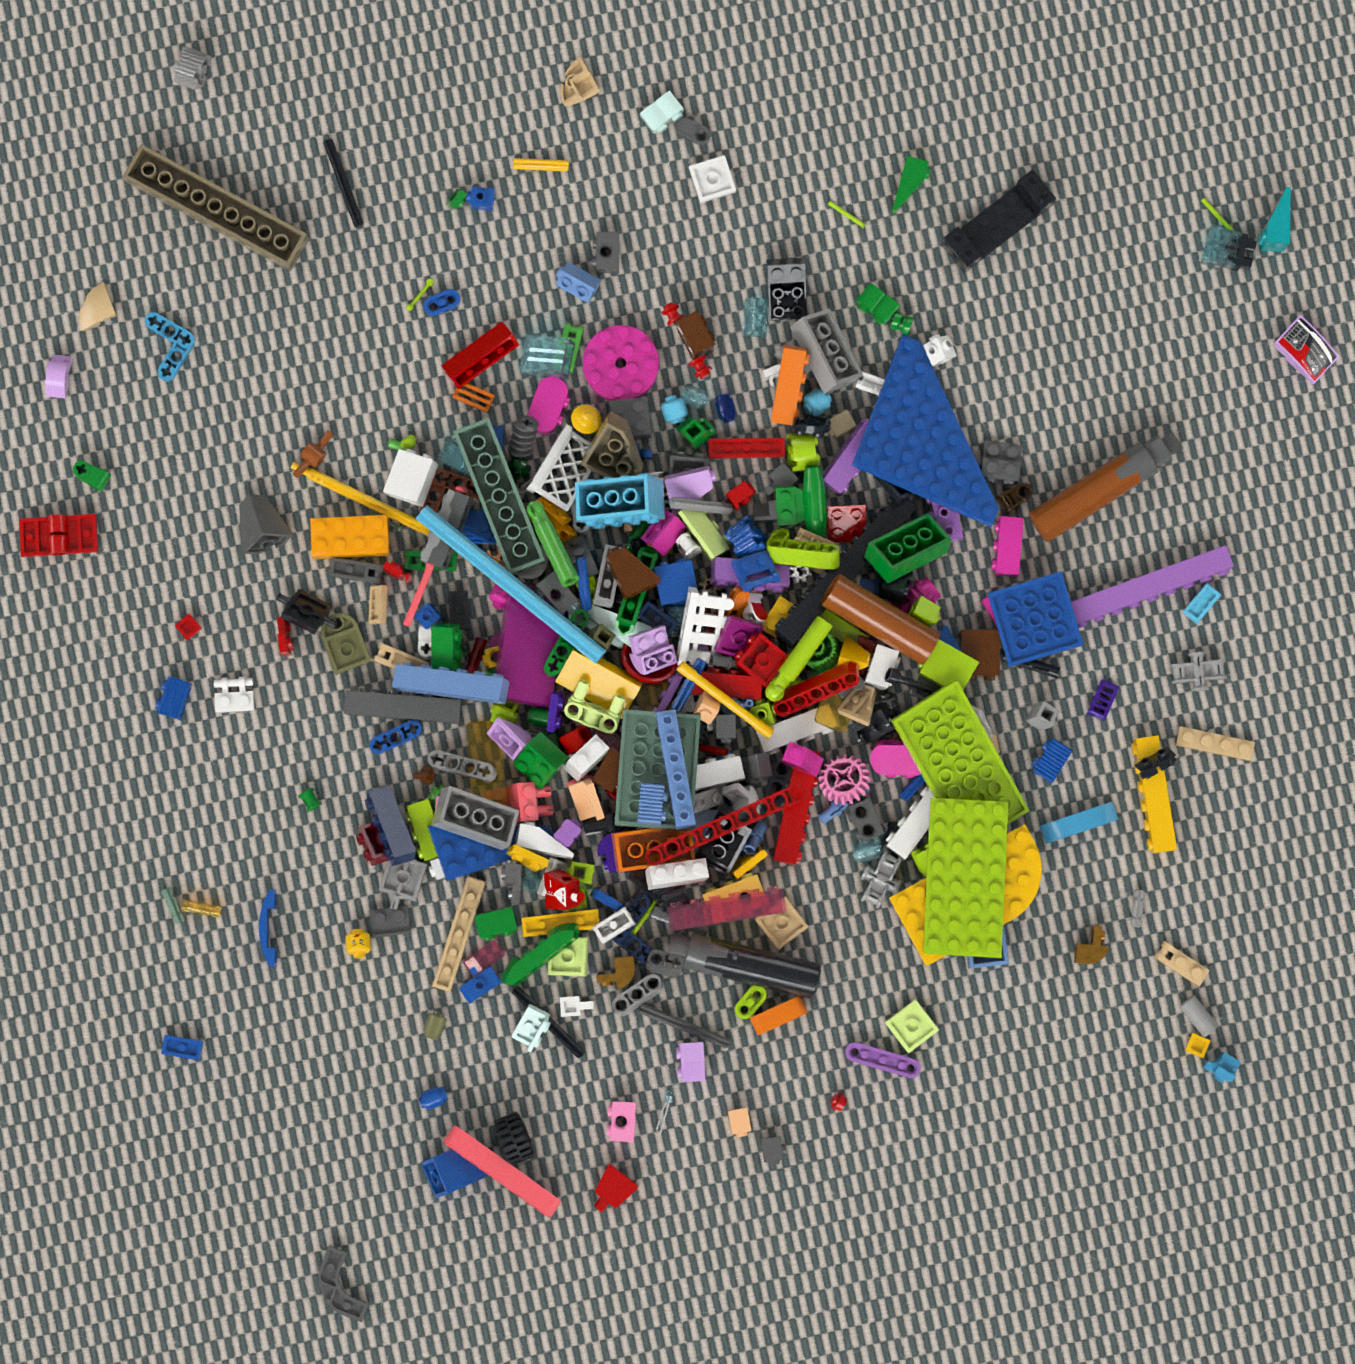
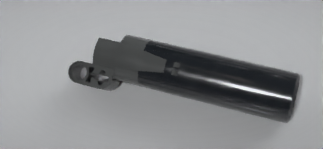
M672 933L668 952L652 950L646 962V967L650 972L664 976L678 977L684 968L807 999L815 997L821 974L820 963L692 933L691 937ZM658 959L660 963L655 964L651 960Z

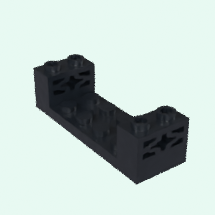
M1032 169L1017 181L1015 187L961 228L959 226L943 237L941 245L965 274L1052 207L1056 197Z

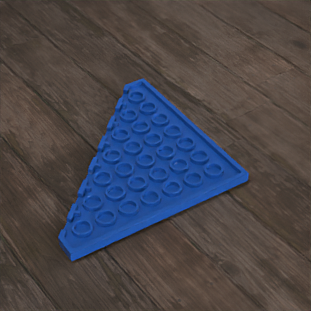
M902 334L851 466L991 527L999 509L921 342Z

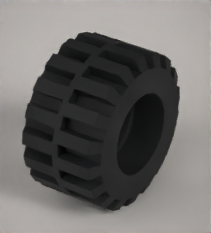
M515 1111L494 1120L498 1139L508 1162L512 1166L534 1157L535 1151L531 1139L518 1112Z

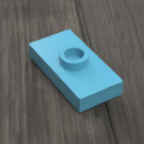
M1206 583L1182 613L1197 625L1220 598L1221 594Z

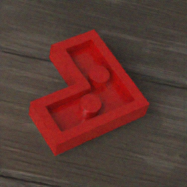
M276 617L280 654L284 657L292 656L291 651H294V644L288 632H291V624L280 617Z

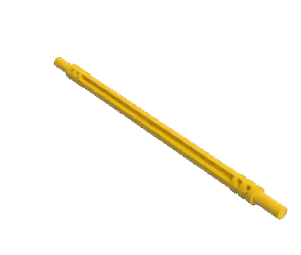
M293 462L291 469L296 470L300 464ZM307 468L303 473L308 479L428 536L430 530L415 517L313 468Z

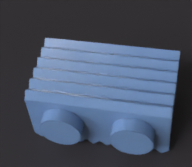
M641 783L637 824L661 826V821H665L666 809H662L663 802H667L668 790H664V785Z

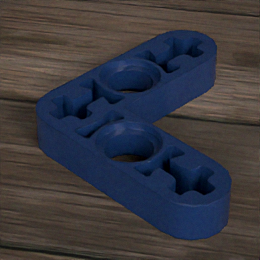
M643 895L641 897V900L643 898L646 899L645 903L647 904V906H642L638 910L642 912L640 916L634 910L630 909L631 906H634V908L637 907L638 903L635 902L636 898L632 900V902L626 908L629 913H633L635 915L636 924L639 922V920L642 918V916L645 914V912L648 910L650 906V899L646 895ZM636 924L631 926L628 931H623L622 934L624 936L622 938H612L615 943L646 965L644 961L646 957L642 954L638 957L636 954L641 951L643 945L646 947L644 951L648 954L653 949L630 932ZM631 940L638 941V950L631 951L628 948V943Z

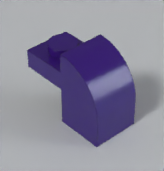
M611 833L600 841L597 850L598 857L606 855V859H603L604 869L609 870V874L616 873Z

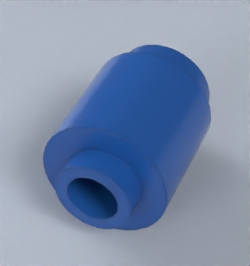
M436 1086L421 1092V1097L418 1098L422 1109L426 1107L427 1111L444 1105V1102L448 1101L443 1086Z

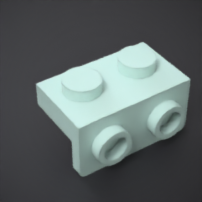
M529 1004L511 1037L528 1045L527 1051L531 1052L533 1047L537 1048L542 1039L540 1037L541 1033H546L548 1030L550 1014Z

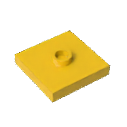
M758 846L755 854H745L736 861L730 873L738 879L747 871L752 870L768 854Z

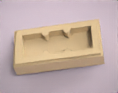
M388 585L370 586L369 624H386Z

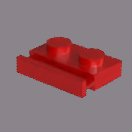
M386 561L382 567L385 573L400 581L404 579L409 586L413 581L411 574L405 575L402 566L394 561L391 563Z

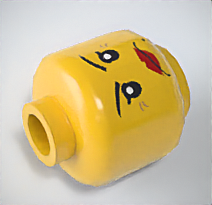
M364 929L350 930V933L345 937L346 952L353 955V958H364L365 954L371 951L370 934L365 932Z

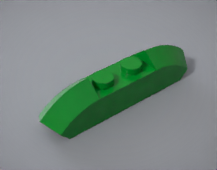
M640 547L637 558L650 570L654 571L659 552L652 547ZM647 591L627 600L623 598L614 626L622 636L633 632Z
M578 923L561 924L547 931L549 938L541 939L535 949H529L523 953L522 959L515 956L507 965L500 984L520 985L578 939Z

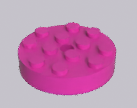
M616 325L601 330L589 341L584 351L583 371L589 387L598 396L607 401L641 398L652 388L658 375L659 358L655 345L645 333L631 326ZM619 359L626 363L624 368L616 366Z

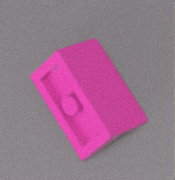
M665 509V519L659 520L658 523H652L641 539L659 552L661 556H665L687 527L676 515Z

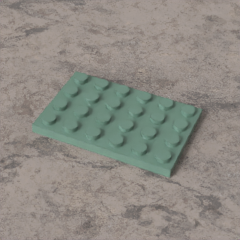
M623 709L615 812L616 826L676 830L657 727L656 712ZM676 713L694 811L701 715ZM641 783L664 785V790H668L667 802H663L662 809H666L665 821H661V826L637 824ZM692 827V828H686V829H680V830H683V831H691V830L693 829V827Z

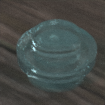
M528 874L522 880V888L527 893H535L538 891L541 881L538 876Z

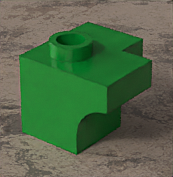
M690 416L676 428L677 432L694 450H697L717 432L704 416L699 420L693 419Z

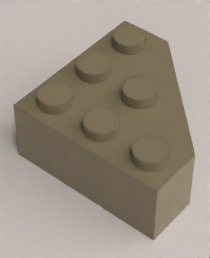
M610 411L585 451L581 465L603 477L619 478L622 475L637 476L643 469V463L628 421Z

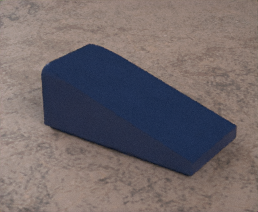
M648 600L644 601L638 618L652 628L665 625L667 636H669L678 622Z

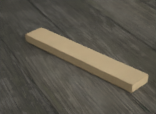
M467 876L433 981V987L451 992L486 881Z

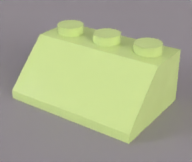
M679 511L678 518L686 525L687 532H690L692 538L700 545L703 554L710 563L715 557H722L730 551L729 545L731 544L725 535L721 536L719 534V527L714 520L710 521L706 516L708 512Z

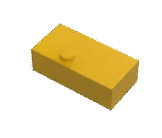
M575 647L555 681L572 692L575 691L579 680L587 681L590 684L585 699L604 709L610 708L615 694L624 696L626 699L620 712L621 719H623V709H629L643 683L631 676L627 671L603 658L596 664L593 663Z

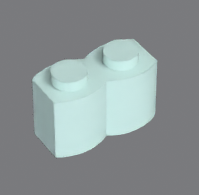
M668 91L640 113V117L653 134L656 132L662 133L667 129L669 122L672 120L676 122L683 116L684 108L671 91Z

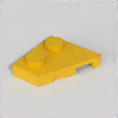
M516 844L510 846L506 853L512 860L520 862L534 872L546 868L549 863L548 859Z

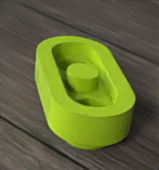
M758 986L750 987L735 1005L737 1017L740 1019L750 1018L767 997L766 990ZM755 991L760 992L758 999L753 997ZM742 1006H746L748 1008L747 1013L741 1012L740 1009Z

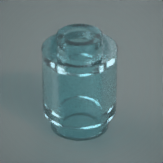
M685 385L680 397L684 399L685 404L700 410L702 406L706 407L709 396H706V391L691 385L690 387Z
M876 840L857 844L856 847L852 848L854 859L856 862L864 863L880 858L882 853L881 844L877 843Z

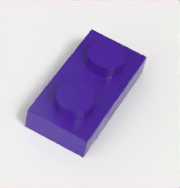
M561 691L551 693L547 723L548 732H556L563 723L561 709L564 708L565 698Z

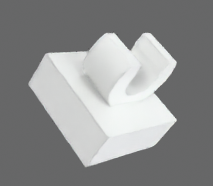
M780 364L763 370L762 375L765 381L769 380L771 387H774L773 379L778 378Z

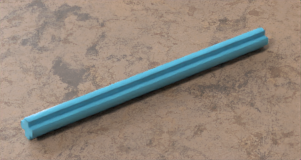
M428 506L420 511V514L416 517L420 523L595 664L602 658L606 652L604 648Z

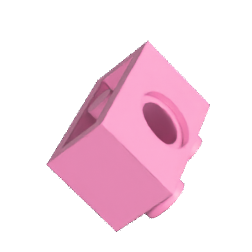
M613 1101L612 1105H608V1117H612L611 1125L607 1124V1136H610V1141L634 1142L636 1102ZM618 1116H624L627 1119L625 1126H617L615 1121Z

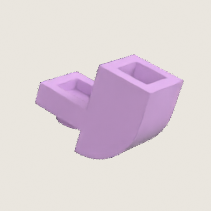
M53 355L51 361H48L45 380L47 397L66 398L69 388L68 374L72 365V356Z

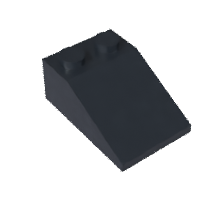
M723 804L714 820L736 810ZM742 813L739 814V820L741 822H747L749 820V817L745 816ZM729 819L721 822L723 830H729L732 826ZM757 822L700 846L695 854V859L706 858L708 867L727 877ZM709 827L705 838H711L714 835L711 827Z

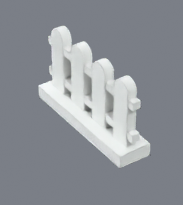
M688 588L676 652L678 666L682 661L685 663L689 661V665H693L695 660L700 658L708 664V667H714V665L709 664V659L712 653L722 655L720 652H716L714 647L720 636V630L724 627L728 618L723 616L724 610H731L734 607L733 600L728 598L727 594L722 593L721 596L708 595V592L703 590L702 594H699L697 588ZM697 606H699V612H696ZM705 607L719 609L718 615L704 613ZM701 627H715L714 633L702 632ZM698 644L711 645V651L698 650Z

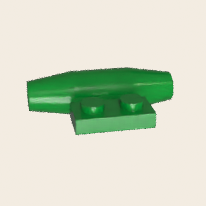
M819 465L805 466L803 489L796 486L775 487L778 526L797 525L804 520L807 531L825 538L827 508L824 480L821 467Z

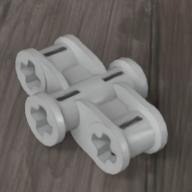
M1205 652L1188 653L1191 663L1170 665L1173 671L1172 684L1193 682L1194 688H1192V692L1207 691L1209 687L1206 681L1227 679V675L1224 672L1225 659L1204 661Z
M884 850L876 869L870 867V864L867 863L860 879H866L870 882L861 901H867L876 905V908L879 909L887 890L891 891L893 895L897 893L902 879L897 880L893 876L902 858L891 856Z

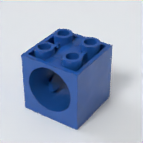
M687 558L676 560V563L673 564L661 562L657 564V567H654V573L661 579L660 585L657 586L661 609L685 605L688 588H697L692 560L688 561Z

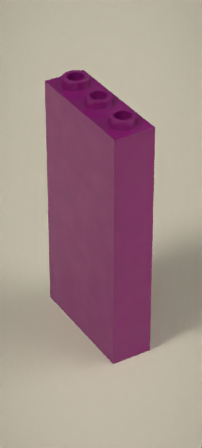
M533 584L532 586H527V587L530 588V589L534 592L535 590H534L532 587L535 586L536 584ZM551 591V597L557 600L556 592ZM508 593L504 605L495 674L503 675L504 679L510 682L506 701L548 708L550 706L551 693L554 692L556 676H547L543 667L560 635ZM560 646L557 647V649H556L558 655H559ZM556 658L552 665L548 664L550 672L557 671L555 666L558 660Z

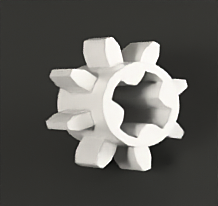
M790 567V577L794 578V583H798L800 579L802 582H806L805 577L812 575L809 573L808 568L810 567ZM797 568H800V571L802 572L801 575H799V572L796 571Z

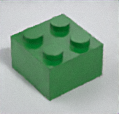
M540 732L527 743L513 765L542 790L556 776L569 757Z

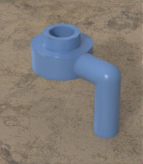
M731 698L743 708L752 707L754 704L753 699L739 700L738 698ZM722 704V710L726 715H737Z

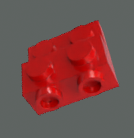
M761 633L751 634L746 640L748 644L744 650L740 649L735 654L734 658L736 660L734 664L764 687H767L778 673L788 655Z

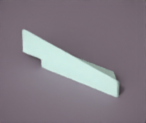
M577 599L578 602L567 610L568 620L575 610L581 609L579 599ZM593 604L591 610H586L589 620L584 631L589 633L590 629L602 623L616 635L611 644L622 649L624 644L631 647L629 636L651 629V626L637 621L633 632L622 636L614 627L617 613ZM582 614L579 616L575 615L577 621L574 625L577 627L580 621H585L582 619Z

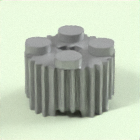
M184 46L181 50L180 61L176 60L173 66V71L176 72L174 82L195 90L199 86L203 87L207 80L205 74L207 65L210 66L211 56Z

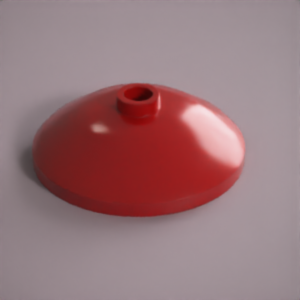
M624 644L622 648V664L626 671L637 680L646 683H660L669 679L676 671L677 663L643 675L636 670L629 655L632 653L631 647Z

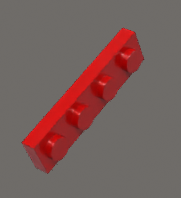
M785 438L708 439L709 459L785 458Z

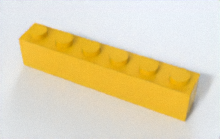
M1159 735L1133 740L1134 743L1131 744L1132 754L1136 755L1137 761L1134 765L1161 749ZM1134 766L1135 773L1139 774L1140 771ZM1159 766L1156 767L1158 774L1149 779H1142L1139 775L1140 781L1137 782L1138 792L1142 793L1143 798L1140 801L1141 811L1145 812L1146 819L1143 820L1145 831H1148L1149 839H1146L1148 850H1151V854L1177 850L1165 771H1161Z

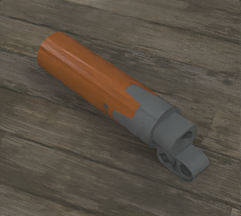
M1173 432L1163 438L1156 435L1143 444L1138 442L1031 510L1029 518L1044 541L1050 542L1157 474L1158 468L1172 460V455L1183 447Z

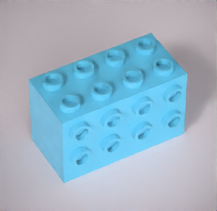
M640 473L637 476L622 475L619 478L604 477L601 480L586 479L583 482H575L576 520L585 523L588 527L604 529L605 525L622 527L623 523L640 525V522L647 521V523L652 524L665 519L663 481L657 479L656 476H650L649 473Z

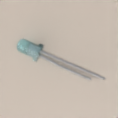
M671 1089L667 1090L665 1099H663V1101H665V1104L662 1108L656 1130H658L660 1119L667 1102L668 1105L664 1115L659 1137L661 1136L669 1103L673 1102L672 1097L674 1091Z

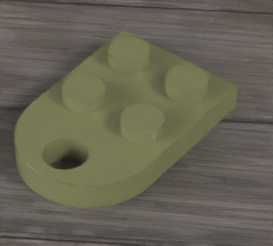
M336 613L329 616L328 618L332 620L337 618L342 620V626L339 629H333L325 624L321 627V638L335 675L372 662L357 622L351 616L344 613Z

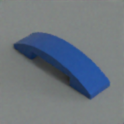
M270 889L260 912L259 937L262 951L270 967H277V948L269 947V909H276V890Z

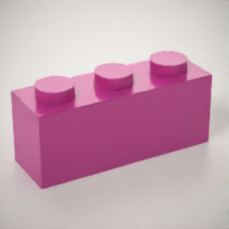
M1000 516L999 521H995L994 532H998L997 540L993 542V551H996V559H992L991 570H995L994 575L1018 577L1024 518Z

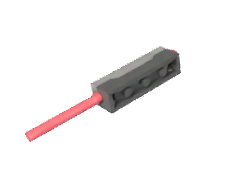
M463 485L456 486L454 491L449 489L447 494H444L442 498L443 505L441 510L437 512L439 516L460 533H462L474 500L467 496L468 489ZM429 531L427 545L423 547L420 554L421 561L426 564V569L403 622V625L410 627L434 567L446 571L454 553V549L432 531Z

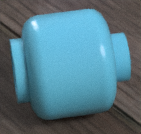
M817 388L805 395L803 398L804 411L812 416H820L829 410L832 401L829 393L824 394L822 389Z
M676 395L666 397V402H663L660 406L664 420L670 422V424L684 421V417L688 414L684 399L676 398Z

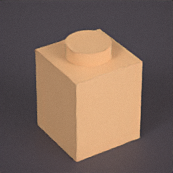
M704 690L695 703L693 715H701L700 720L710 725L719 712L721 702Z
M747 1107L729 1110L728 1115L732 1134H736V1137L747 1136V1132L751 1131Z

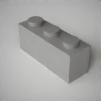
M605 544L593 599L594 605L612 608L617 583L605 558L609 554L608 551L617 546Z

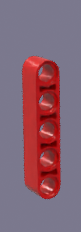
M846 662L786 688L783 698L774 702V712L779 716H787L856 686L859 683L858 664Z

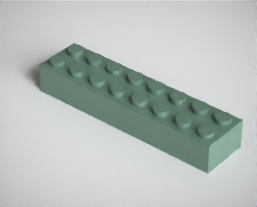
M486 418L453 431L507 571L515 575L545 563L544 556L490 419Z

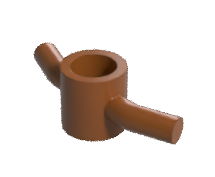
M327 430L317 445L312 442L307 444L300 455L304 461L293 472L294 477L299 478L310 465L317 468L322 463L327 454L323 451V448L334 435L331 431Z

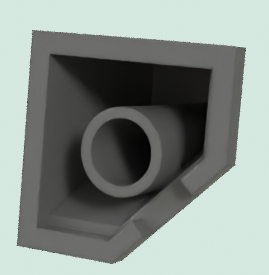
M249 494L239 504L242 554L258 555L264 553V549L270 548L273 545L276 548L283 546L293 536L292 531L265 495Z

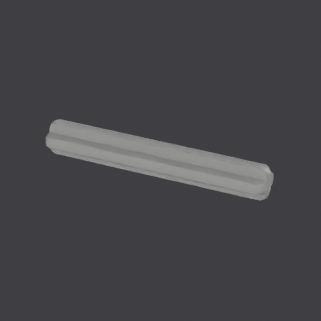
M672 497L669 500L670 507L673 509L730 515L733 512L732 504L678 497Z

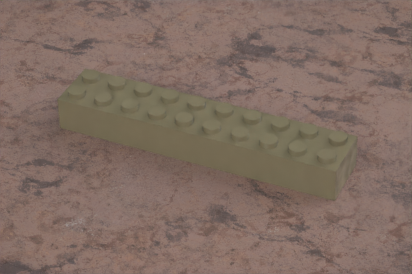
M142 144L122 176L126 183L290 272L309 241L308 235L303 231Z

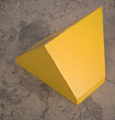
M846 635L837 666L846 662H855L858 664L859 670L868 667L871 654Z

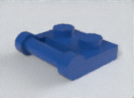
M767 550L733 560L731 563L741 588L745 593L751 591L752 588L780 581V575L776 571ZM768 571L769 575L752 581L747 580L748 577Z

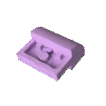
M659 625L629 636L632 653L629 655L639 673L646 675L677 663L673 644H669L665 625Z

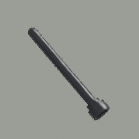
M889 667L885 674V682L891 684L899 682L930 695L939 690L902 676L897 669Z

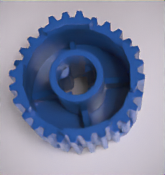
M749 516L744 517L725 532L726 538L735 546L733 550L739 558L764 551L767 548V544L764 542L767 540V537L761 528L758 529L751 523L753 519Z

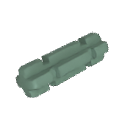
M171 887L163 889L161 893L163 898H166L165 902L170 914L174 916L172 918L174 923L180 924L184 922L185 917L183 913H180L182 910L176 896H173V889Z

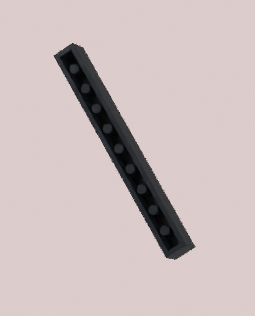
M892 497L887 501V508L885 510L881 508L874 516L877 519L873 523L869 521L862 529L864 533L860 537L856 535L849 543L852 546L848 551L844 549L840 553V566L836 569H826L825 572L827 574L823 578L819 576L812 584L814 588L810 592L806 590L800 597L802 600L798 606L794 604L788 610L790 615L786 619L782 617L775 625L777 629L774 632L776 636L790 648L798 642L817 616L820 617L827 608L820 604L833 579L840 573L853 581L869 563L864 557L868 543L901 527L916 511L918 506L909 498L899 504Z

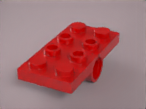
M56 514L47 517L19 519L22 558L99 553L96 514L69 516Z

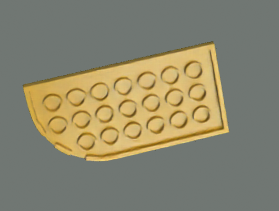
M1026 825L1007 834L1003 925L1018 917L1027 909L1040 886L1042 874L1041 858L1037 845ZM925 878L891 896L889 900L927 967L947 955L923 954Z

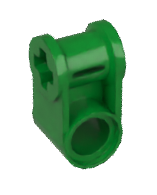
M78 461L73 465V473L76 478L103 492L111 477L110 473L85 461ZM85 467L86 473L82 472L80 475L79 468L83 469Z

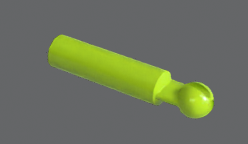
M819 616L814 619L778 670V677L766 687L765 695L769 700L776 702L783 698L784 690L788 684L796 680L833 628L830 623Z

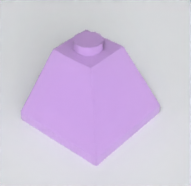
M497 718L487 732V735L513 761L520 755L527 743L532 740L528 731L502 718Z

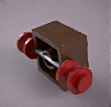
M668 303L663 307L664 310L661 313L668 316V326H676L693 360L689 363V366L695 367L697 371L694 374L695 378L700 377V379L708 377L711 374L712 367L706 366L704 361L707 358L706 355L714 352L716 339L712 331H707V322L702 314L699 315L697 311L684 316V314H679L677 311L679 308L678 303Z

